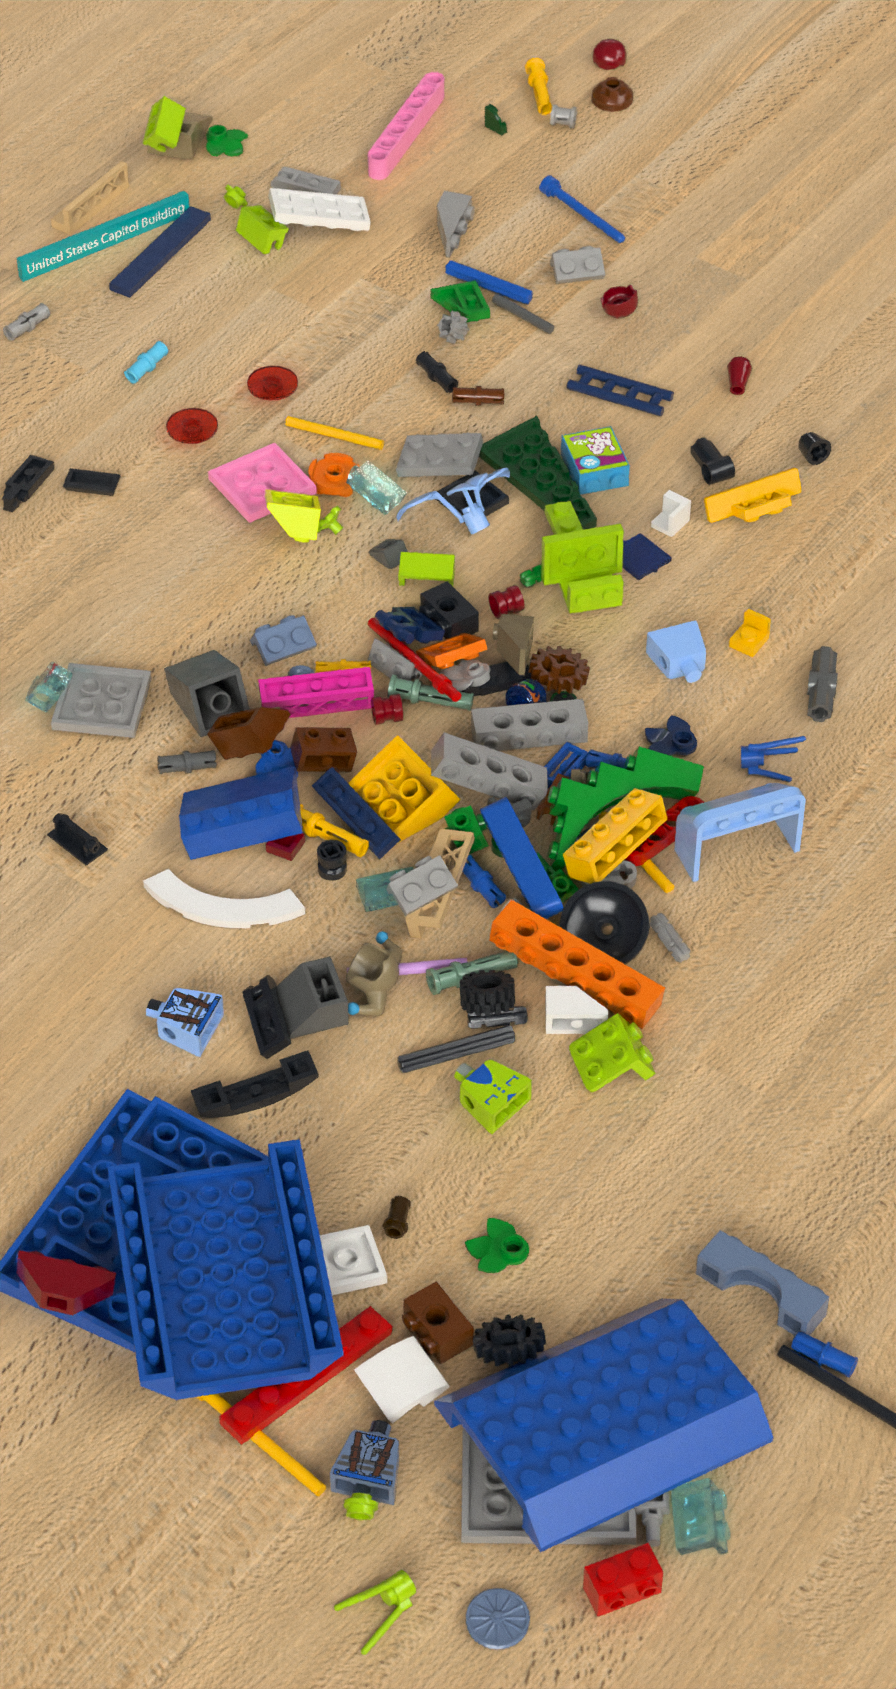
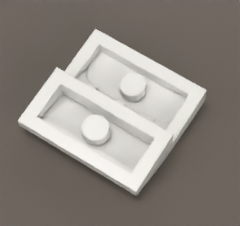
M414 1336L382 1350L354 1369L392 1424L418 1403L425 1407L450 1387Z

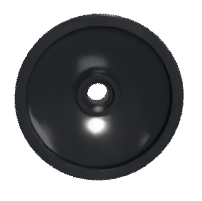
M600 881L582 887L570 897L562 911L560 927L626 965L641 952L646 944L650 921L643 901L632 889L617 882ZM606 926H612L613 931L610 934H603V929Z

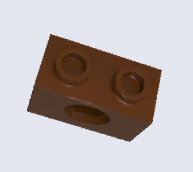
M437 1281L403 1300L404 1314L402 1315V1321L409 1332L417 1334L424 1351L429 1356L433 1355L440 1365L474 1346V1327Z

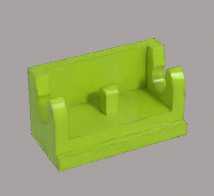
M163 96L152 105L143 144L149 145L160 152L166 151V147L160 143L172 149L175 148L186 108L166 96Z
M261 205L241 207L236 231L263 254H269L272 248L271 245L275 240V248L280 250L285 233H288L289 229L284 224L275 222L273 215Z
M401 552L398 574L399 586H405L406 579L448 581L453 586L455 555Z

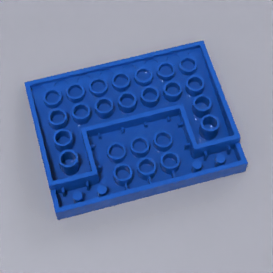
M127 1089L1 1259L0 1292L135 1352L107 1167L139 1162L141 1175L144 1178L268 1160V1156L156 1096L150 1101ZM19 1250L26 1252L36 1251L47 1257L60 1260L70 1259L77 1264L85 1266L104 1267L116 1273L114 1293L112 1296L73 1316L42 1309L17 1274Z

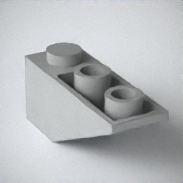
M444 191L437 204V226L446 257L450 258L454 249H458L461 235H465L469 220L472 221L474 218L475 207L472 206V196Z

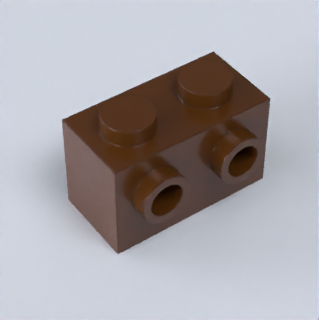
M295 728L290 749L297 772H326L331 767L337 772H352L357 748L351 728Z

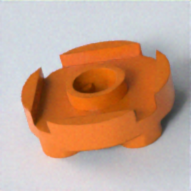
M343 453L325 454L324 459L318 462L316 458L311 462L308 469L309 479L316 485L317 494L348 497L353 494V489L361 481L360 465L354 463L351 456Z

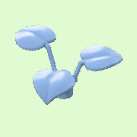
M502 468L491 474L483 473L446 493L447 496L463 491L469 505L462 509L463 515L437 491H432L409 501L399 510L396 518L399 521L408 508L423 501L438 499L458 518L460 524L465 522L472 535L490 525L484 514L485 510L481 503L479 491L487 482L494 478L510 477V471L508 468ZM468 490H474L476 503L472 502Z

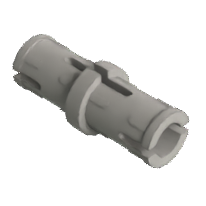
M41 303L28 313H21L17 320L3 328L4 335L7 339L13 341L24 332L32 331L35 329V325L49 318L51 315L49 308Z

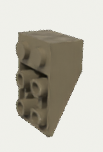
M185 112L177 146L172 149L160 143L166 147L165 152H160L147 145L148 153L159 156L179 157L181 159H193L213 119L212 116Z

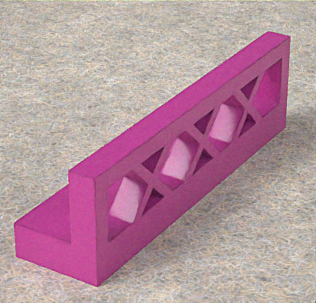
M370 667L258 679L261 707H281L280 709L290 712L291 716L289 718L371 709V697H374ZM367 697V699L354 700L356 698ZM302 704H309V705H307V706H301V707H299V705H302Z

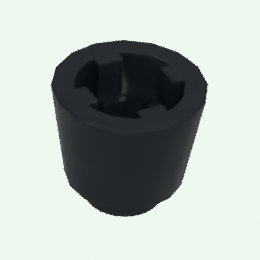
M814 432L805 433L799 439L798 448L810 464H821L829 457L831 444L828 440Z

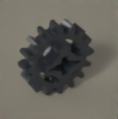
M506 1315L505 1319L494 1317L492 1322L482 1323L483 1329H475V1336H473L476 1357L483 1358L485 1364L494 1361L495 1366L507 1363L510 1367L516 1361L525 1364L526 1359L537 1358V1352H543L544 1345H546L545 1330L542 1327V1323H535V1318L533 1317L525 1320L523 1315L514 1318Z

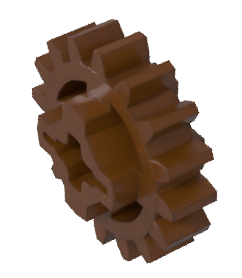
M547 646L546 651L539 648L537 654H532L528 672L531 673V680H538L537 686L546 685L547 691L552 689L561 694L562 690H566L568 693H572L573 688L578 691L581 690V686L587 684L590 667L587 666V659H581V653L572 654L571 648L566 650L558 646L557 649L553 650L552 647Z

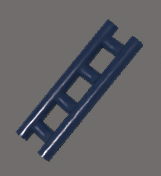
M579 365L577 368V374L581 375L579 381L569 379L567 383V389L660 417L664 413V407L659 405L662 399L671 402L674 396L673 391L584 365ZM592 379L605 382L602 388L588 385ZM615 386L629 389L625 395L612 392ZM638 393L652 396L649 402L636 399Z

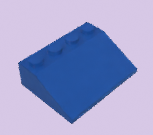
M295 766L185 792L183 794L179 821L181 839L190 860L303 833Z

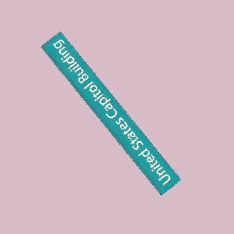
M185 191L179 192L17 258L19 278L23 282L175 221L189 208V195Z

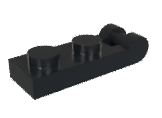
M270 975L260 979L259 984L255 987L249 986L242 992L260 1055L266 1059L292 1044L276 993L278 989L277 984Z

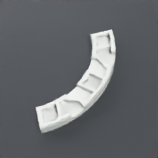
M169 869L143 880L144 888L161 905L182 913L183 917L211 926L250 928V925L264 923L275 925L305 914V907L290 889L266 897L230 899L200 892L182 882Z

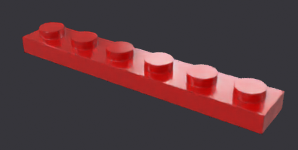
M369 1306L339 1328L343 1347L342 1357L310 1380L258 1387L219 1416V1424L241 1445L244 1444L256 1432L263 1430L392 1334L393 1326Z

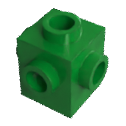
M471 805L457 808L451 814L444 816L448 825L444 829L474 833L475 839L469 854L489 846L483 833L484 830L488 829L482 814L476 815ZM454 840L457 848L463 846V841Z

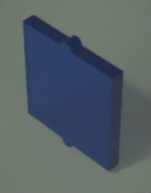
M641 533L627 541H623L622 568L637 580L644 578L652 572H658L659 568L672 561L671 556Z

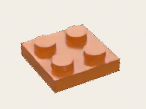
M463 633L417 649L416 654L429 666L446 669L454 666V661L462 658L464 660L475 659L480 656L479 652L488 649L485 639Z

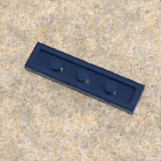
M333 767L326 771L312 785L315 791L358 837L369 841L368 848L379 859L401 840Z

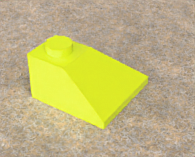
M265 489L268 510L290 537H294L295 541L304 543L317 539L321 512L318 496Z

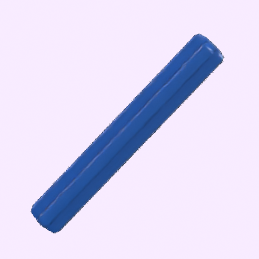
M453 260L449 261L445 266V272L450 276L466 282L476 280L479 287L518 302L529 304L533 298V292L529 289Z

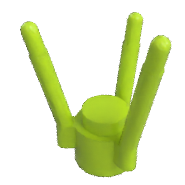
M399 1570L380 1584L345 1599L334 1606L335 1611H340L380 1594L382 1600L388 1606L393 1604L397 1606L361 1649V1654L366 1655L397 1618L412 1606L409 1598L416 1594V1588L410 1576L403 1570Z

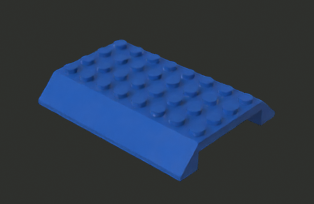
M300 1139L268 1144V1160L144 1178L141 1175L139 1162L107 1167L140 1386L175 1400L310 1380L343 1356V1347Z
M661 1298L537 1354L535 1359L528 1358L525 1364L519 1362L434 1400V1405L451 1428L462 1424L523 1509L522 1527L540 1553L773 1442L774 1438L758 1392L682 1299Z

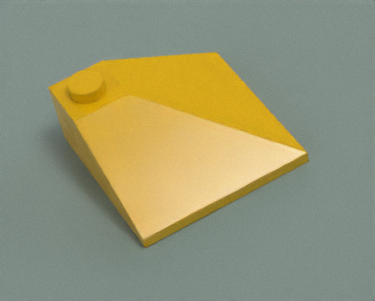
M398 735L348 783L401 839L399 842L441 820L461 800L440 778L431 776V768Z

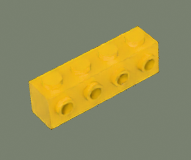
M636 788L629 792L627 796L563 853L569 877L589 884L602 881L667 820L662 796Z

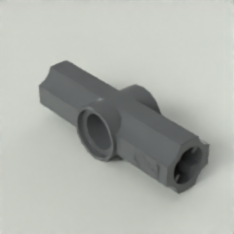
M821 646L820 649L814 650L812 670L809 673L807 716H810L816 722H824L826 719L831 718L833 698L836 695L838 673H836L837 653L827 646Z

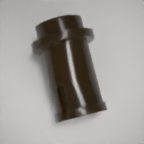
M395 1196V1198L391 1199L388 1218L383 1222L385 1234L390 1238L399 1239L408 1231L406 1221L411 1202L406 1197Z

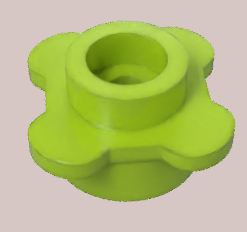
M230 185L225 186L227 192L224 195V199L231 207L238 209L241 205L243 207L248 205L245 201L246 194L241 188L237 186L232 188Z

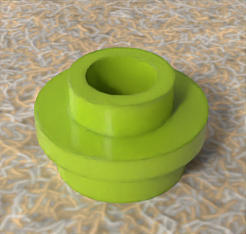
M353 1493L351 1498L344 1500V1508L347 1509L346 1516L357 1520L373 1519L374 1512L378 1510V1502L372 1500L370 1494Z

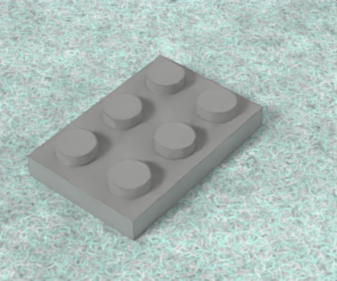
M482 434L409 435L406 438L396 467L398 477L473 475L483 444Z

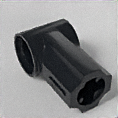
M703 437L697 439L695 444L691 446L690 453L700 465L702 476L708 485L735 477V467L732 459L728 455L722 456L711 440Z

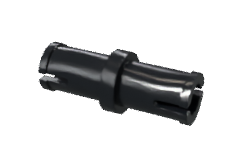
M427 351L421 352L416 357V364L427 373L431 381L437 382L446 393H452L453 387H458V381L447 372L446 366L441 362H437Z

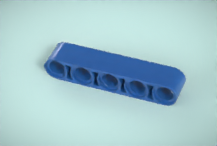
M504 797L481 808L480 812L530 910L545 919L561 913L564 909L563 904L508 798Z

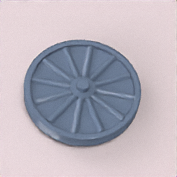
M501 1588L485 1590L472 1599L466 1611V1626L469 1634L477 1643L490 1649H506L516 1645L524 1638L529 1628L530 1614L528 1607L519 1595L510 1590Z

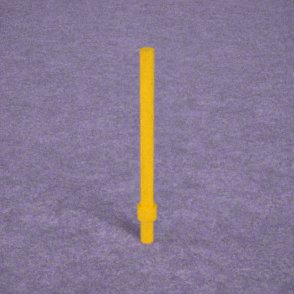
M219 1394L196 1397L200 1401L205 1400L220 1414H223L232 1407ZM260 1430L253 1435L251 1440L317 1497L326 1490L324 1483Z

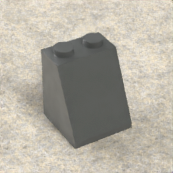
M215 650L164 668L170 694L201 738L207 736V733L219 716L250 709L240 668Z

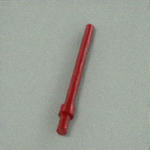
M376 618L369 619L368 626L400 655L415 664V668L432 682L434 689L440 694L448 696L453 702L461 699V693L452 686V681L444 674L437 673L405 643L395 638L390 630H385L381 627Z

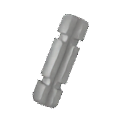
M663 913L653 915L650 918V926L658 933V937L668 951L673 952L671 955L679 963L690 958V949L682 942L683 939L672 924L668 923L669 920Z

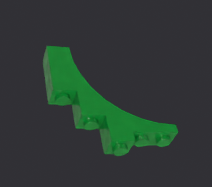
M639 746L633 755L629 754L627 756L624 768L600 762L594 771L590 770L586 784L562 777L557 786L551 787L547 800L548 803H551L549 814L557 816L553 826V832L557 833L555 841L551 842L547 853V858L551 859L550 866L555 871L559 868L563 869L566 865L563 853L574 844L581 830L590 820L608 808L616 806L634 788L661 795L662 798L682 800L687 796H696L700 789L704 766Z

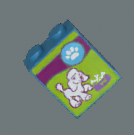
M611 426L561 435V457L570 472L572 481H575L578 485L580 495L629 486L630 465Z

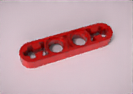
M687 796L666 810L667 820L651 834L659 836L661 840L653 841L647 838L623 861H629L635 866H641L648 859H652L675 842L676 827L669 826L666 822H676L682 809L704 803V801L695 796Z

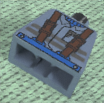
M374 1420L369 1432L354 1430L350 1433L330 1472L331 1492L352 1496L353 1493L370 1494L372 1500L390 1505L395 1504L399 1468V1440L389 1437L391 1426L387 1422Z

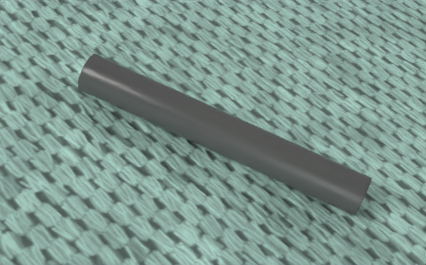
M499 294L493 296L492 302L548 334L554 331L555 326Z

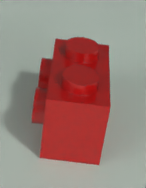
M648 1542L584 1566L583 1589L597 1617L661 1593L664 1571Z

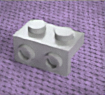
M585 246L575 251L560 249L552 253L550 266L554 269L556 284L604 279L605 277L601 248Z
M440 855L433 859L431 856H427L415 864L416 868L406 873L405 870H402L389 878L391 882L388 883L386 890L389 895L392 894L405 917L458 887Z

